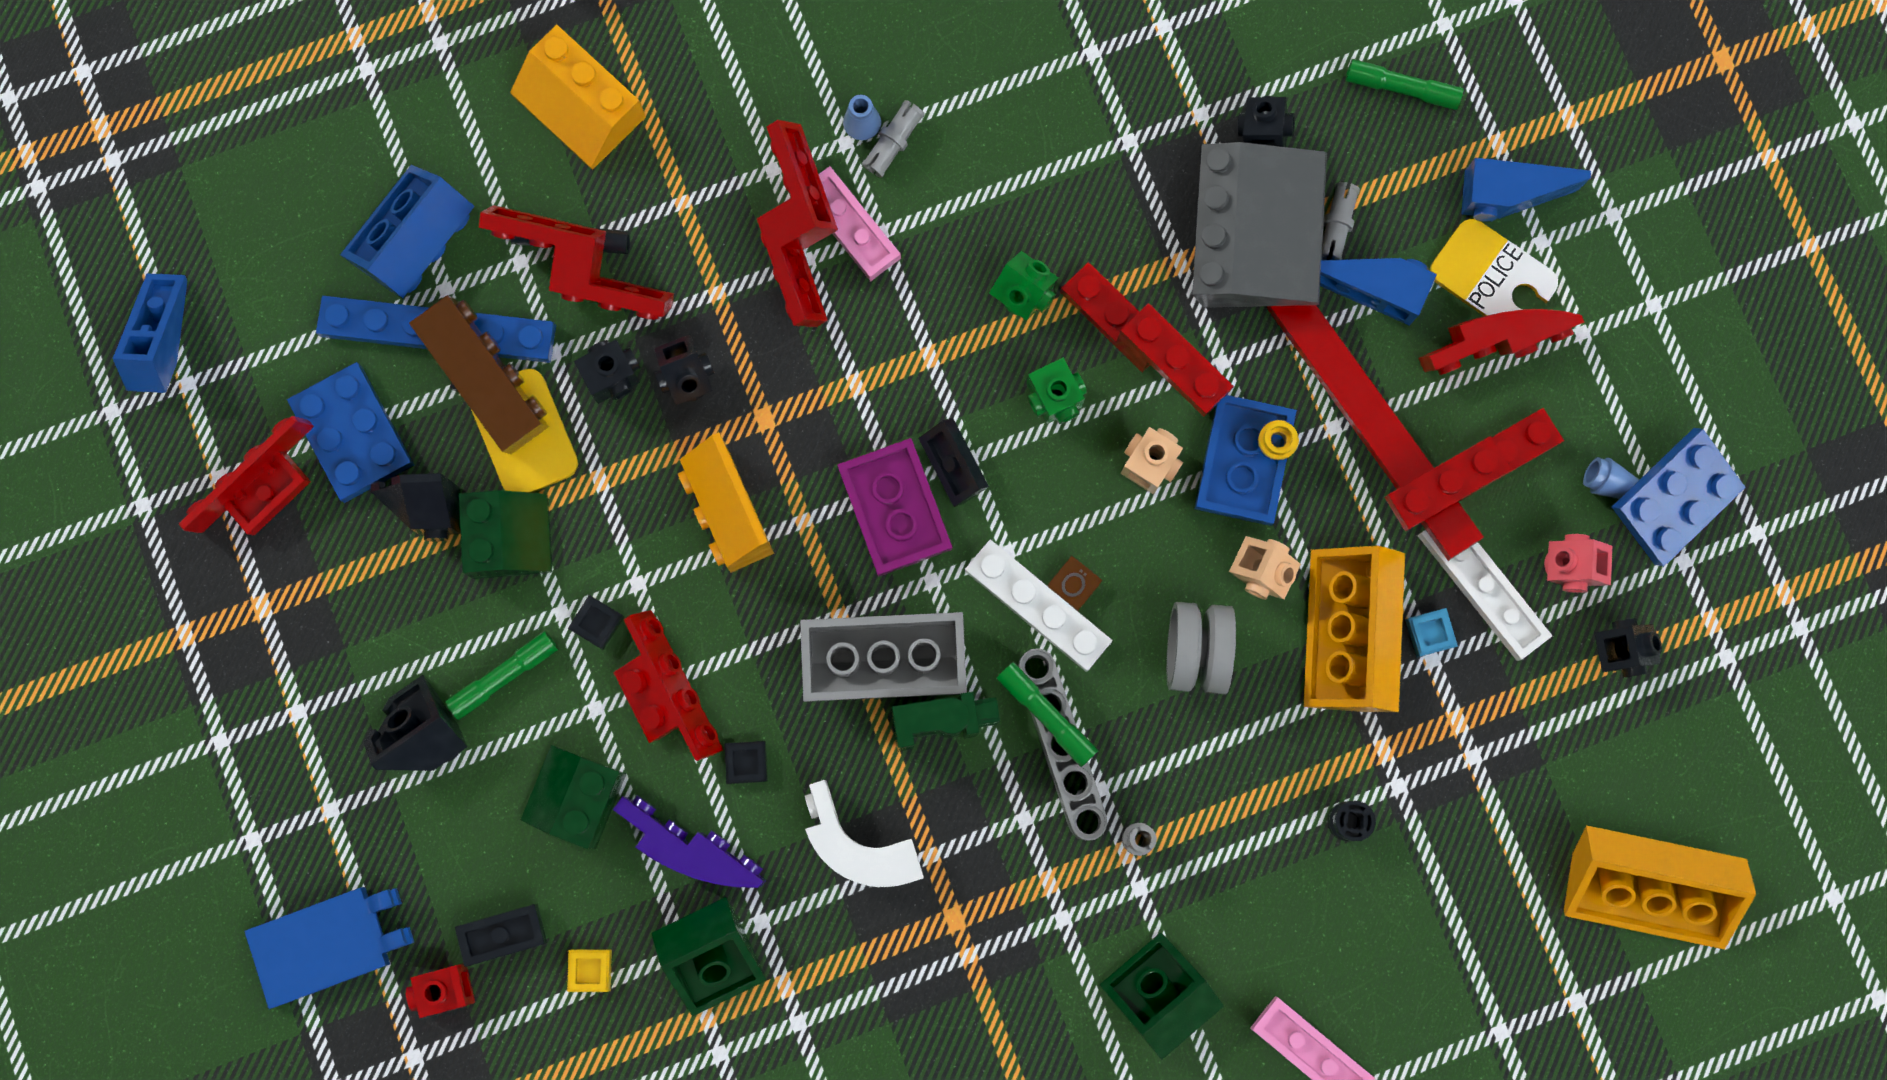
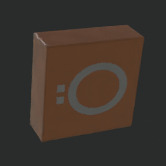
M1071 556L1047 586L1078 611L1103 580Z

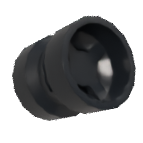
M1361 801L1340 802L1329 811L1327 818L1331 834L1342 841H1362L1373 833L1376 825L1373 810Z

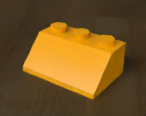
M557 24L529 51L510 91L511 95L592 170L646 118L639 99Z
M719 432L711 435L679 459L684 471L679 472L678 476L686 494L694 492L700 506L693 510L702 530L710 528L715 542L709 544V547L717 565L726 564V567L732 573L774 554L722 436Z

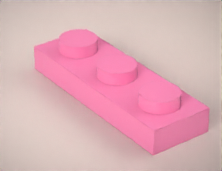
M829 166L819 174L838 228L832 234L871 282L899 261L901 254Z
M1276 996L1250 1027L1252 1031L1311 1080H1375L1371 1074Z

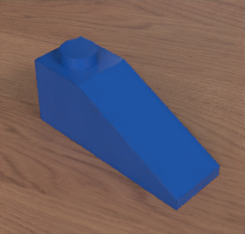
M1474 158L1465 170L1461 214L1472 215L1477 221H1494L1497 218L1500 219L1579 191L1591 178V171Z
M1414 259L1321 260L1320 286L1410 326L1419 316L1437 274L1429 271L1424 263Z
M146 274L113 356L114 364L127 391L167 392L178 360L187 289V278L185 275Z

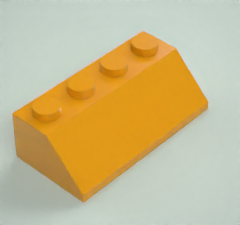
M1382 546L1311 550L1304 707L1358 712H1399L1405 553Z
M1586 825L1572 854L1564 915L1725 950L1756 896V891L1748 860L1745 858Z

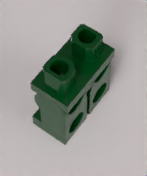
M973 692L961 693L958 699L945 698L892 706L891 710L897 752L912 750L915 745L914 738L938 734L944 738H953L963 732L964 739L972 738L980 733L979 728L994 726L1000 722L996 697L974 700Z

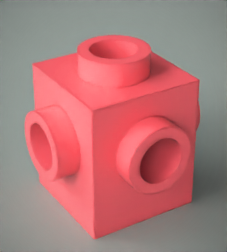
M1567 534L1564 541H1549L1548 554L1544 562L1547 581L1562 585V591L1571 593L1588 592V586L1611 585L1612 546L1595 539H1590V536L1584 534Z

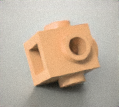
M1149 427L1143 437L1136 433L1124 453L1130 458L1120 474L1154 495L1163 479L1171 482L1184 463L1177 459L1183 447L1177 444L1178 439L1170 432L1161 428L1155 431ZM1150 455L1155 456L1158 460L1152 459Z
M1246 536L1229 572L1245 583L1246 587L1244 590L1255 597L1266 600L1268 595L1285 599L1296 579V574L1301 564L1288 554L1290 549L1286 545L1272 539H1268L1266 542Z

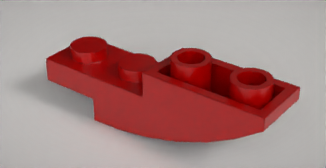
M1523 309L1487 315L1447 328L1453 343L1423 355L1418 359L1424 372L1437 370L1439 375L1460 368L1462 365L1459 360L1472 354L1476 360L1490 355L1498 349L1500 355L1514 353L1517 359L1539 350L1536 343L1547 338L1550 339L1551 343L1572 336L1574 334L1572 327L1584 323V319L1580 314L1548 309Z

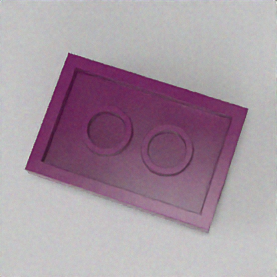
M912 438L837 465L878 577L952 550L953 547Z

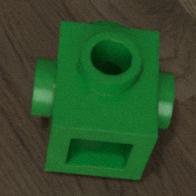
M1021 251L1005 265L989 294L1003 303L1009 312L1027 320L1037 310L1044 313L1052 303L1056 294L1051 290L1059 277L1050 272L1046 264L1032 259Z
M1064 357L1028 374L1026 384L1031 394L1027 398L1037 417L1043 415L1047 424L1055 420L1059 424H1063L1080 414L1078 409L1083 406L1085 400L1083 395L1087 393V389L1079 373H1071Z

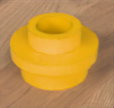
M1282 420L1267 423L1260 431L1258 437V444L1262 453L1273 460H1284L1290 457L1296 451L1299 443L1296 429L1290 423ZM1273 435L1283 437L1284 446H1274L1271 442V437Z

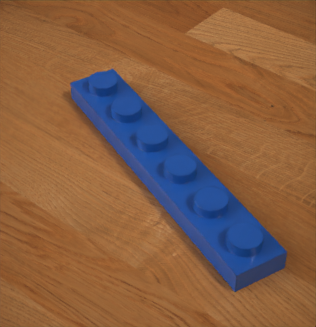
M322 296L316 334L324 338L427 349L409 322L429 308ZM476 313L478 319L474 321V324L482 334L487 331L501 348V351L497 353L498 357L551 363L556 324L554 322Z

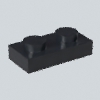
M954 418L941 421L918 438L954 507L966 503L989 487Z
M538 903L455 927L464 967L547 944Z

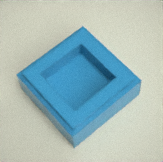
M1447 608L1405 619L1416 658L1458 647Z

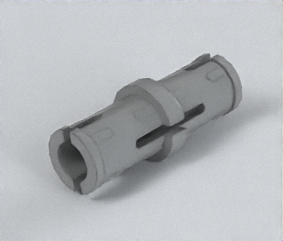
M904 100L888 127H882L879 132L880 139L862 162V165L872 174L876 171L875 175L882 178L898 152L906 149L908 146L906 140L925 115L915 104L910 107V101Z
M1339 182L1335 184L1331 209L1324 216L1323 226L1326 228L1322 240L1321 260H1327L1330 247L1333 248L1330 260H1342L1347 233L1351 232L1354 226L1352 214L1360 192V188L1354 184H1351L1346 199L1344 194L1347 183Z
M1144 823L1131 824L1122 835L1123 846L1133 855H1146L1156 845L1157 837L1155 832ZM1138 832L1143 838L1140 846L1135 842V836Z

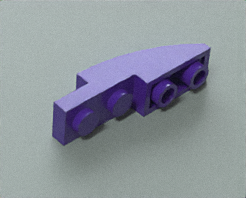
M638 795L634 800L622 796L613 808L615 812L645 834L635 848L676 872L701 881L731 887L759 888L766 882L759 875L763 870L761 866L746 855H743L740 860L727 851L731 844L712 830L708 835L703 832H697L689 843L685 840L689 834L686 830L670 819L666 824L662 823L653 816L656 808Z

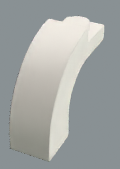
M822 780L809 785L811 794L805 795L807 807L811 818L819 817L821 824L805 830L813 848L830 868L851 881L874 887L899 886L924 878L912 839L882 848H871L858 844L845 833L840 825L827 781Z

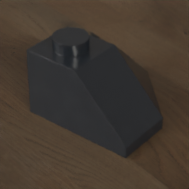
M443 474L398 475L392 477V486L386 487V482L379 481L371 484V493L412 531L424 536L425 541H447L448 535L461 534L460 487Z
M421 675L388 699L382 710L387 715L378 731L376 729L370 730L364 741L370 763L375 770L434 771L445 762L455 759L461 751L467 748L459 725L424 675Z

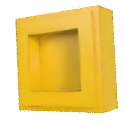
M569 950L567 992L611 991L612 950Z

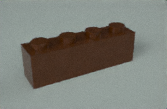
M447 295L409 322V324L500 450L507 454H513L549 427L543 419L547 412L534 395L528 398L521 389L520 385L524 383V380L514 366L510 363L505 366L500 360L497 353L501 351V348L487 331L483 334L474 324L478 317L464 299L458 302V300Z

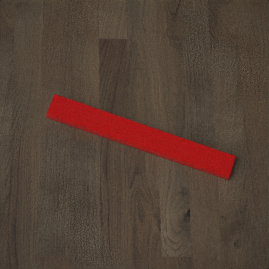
M1316 305L1267 306L1268 311L1396 489L1434 468ZM1459 502L1421 522L1448 561L1484 538Z

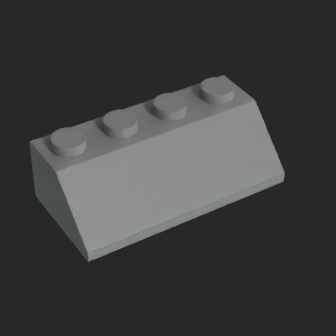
M963 612L800 620L804 702L967 693Z

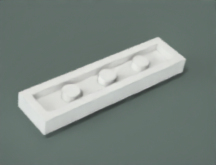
M1426 530L1417 535L1517 661L1525 658L1552 637V634L1479 543L1474 544L1448 561Z
M991 539L965 568V572L1085 672L1090 669L1113 641Z

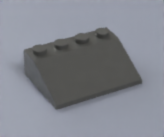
M1244 142L1202 144L1192 295L1203 308L1319 305L1327 164L1326 152Z

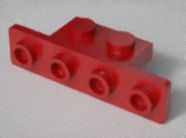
M291 416L278 422L272 429V435L265 442L251 448L244 455V462L233 472H229L219 478L215 483V489L205 499L198 500L188 508L187 516L179 523V526L184 531L202 533L227 510L246 534L256 535L311 482L287 454L314 427L311 422L296 416Z
M651 610L626 617L624 622L641 655L613 673L648 742L652 743L660 740L679 728L696 761L721 752L723 748L718 740V734L702 709L698 694L692 689L683 672L680 659L673 652L663 633L660 621Z

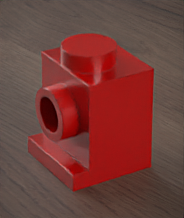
M464 963L411 977L412 986L406 988L408 1007L412 1012L417 1010L419 1018L475 1003L468 968L464 967ZM432 985H437L441 990V996L438 1000L432 999L430 991Z

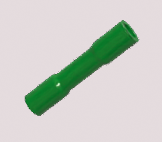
M1351 59L1345 81L1373 89H1385L1419 98L1426 103L1452 110L1458 109L1464 91L1462 87L1387 70L1385 67L1356 59Z
M543 631L519 648L513 656L482 678L474 680L447 699L445 703L456 719L461 720L485 703L499 689L559 650L550 635Z
M1012 662L996 678L1021 705L1026 706L1055 737L1056 742L1080 767L1085 765L1099 751L1075 725L1069 723L1040 693L1038 686L1015 662Z

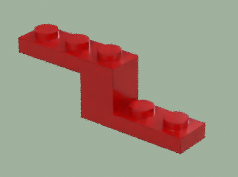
M776 120L766 126L771 139L772 152L777 157L783 173V184L790 193L791 198L758 217L757 222L761 230L762 243L767 248L773 265V275L780 285L786 302L785 309L793 325L818 327L827 322L828 319L803 250L836 232L838 228L801 124Z
M495 205L480 212L479 228L491 230V235L502 239H514L515 236L529 239V244L540 248H551L555 245L549 291L561 293L560 297L562 299L572 302H582L584 299L598 302L600 308L611 311H619L621 308L636 311L638 317L651 320L664 317L672 309L674 293L600 276L606 231Z
M1089 262L1061 288L1060 293L1142 373L1151 365L1203 417L1234 387L1149 303L1139 312Z
M1542 408L1495 436L1487 437L1391 492L1384 498L1406 532L1559 445L1564 439L1545 409Z

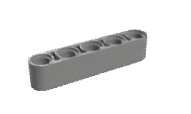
M1039 648L1027 651L1020 659L1018 667L1038 686L1043 696H1052L1057 699L1061 715L1069 723L1076 726L1053 657L1046 650ZM1031 658L1043 660L1047 666L1046 675L1039 679L1030 677L1025 670L1026 662ZM1031 713L1071 833L1078 839L1085 841L1099 838L1106 830L1107 816L1089 762L1080 767L1069 754L1067 756H1060L1054 753L1051 748L1053 735ZM1069 772H1077L1085 779V788L1079 795L1070 794L1064 787V778ZM1084 810L1092 811L1098 818L1097 829L1091 834L1083 833L1077 826V817Z

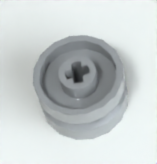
M1174 603L1167 643L1166 675L1168 690L1191 691L1196 684L1199 672L1200 684L1205 693H1228L1231 685L1236 649V621L1233 606L1211 605L1205 612L1202 624L1201 612L1196 603Z

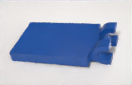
M361 887L245 930L244 932L268 1008H276L388 966L390 962L387 952L415 943L410 927L401 928L383 935L376 914L402 904L397 888L387 889L368 897L366 888Z

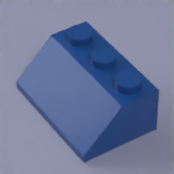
M410 165L340 255L383 287L404 298L407 293L415 290L420 284L422 273L429 264L442 256L446 248L445 244L454 232L460 231L467 224L469 213L475 206L440 176Z

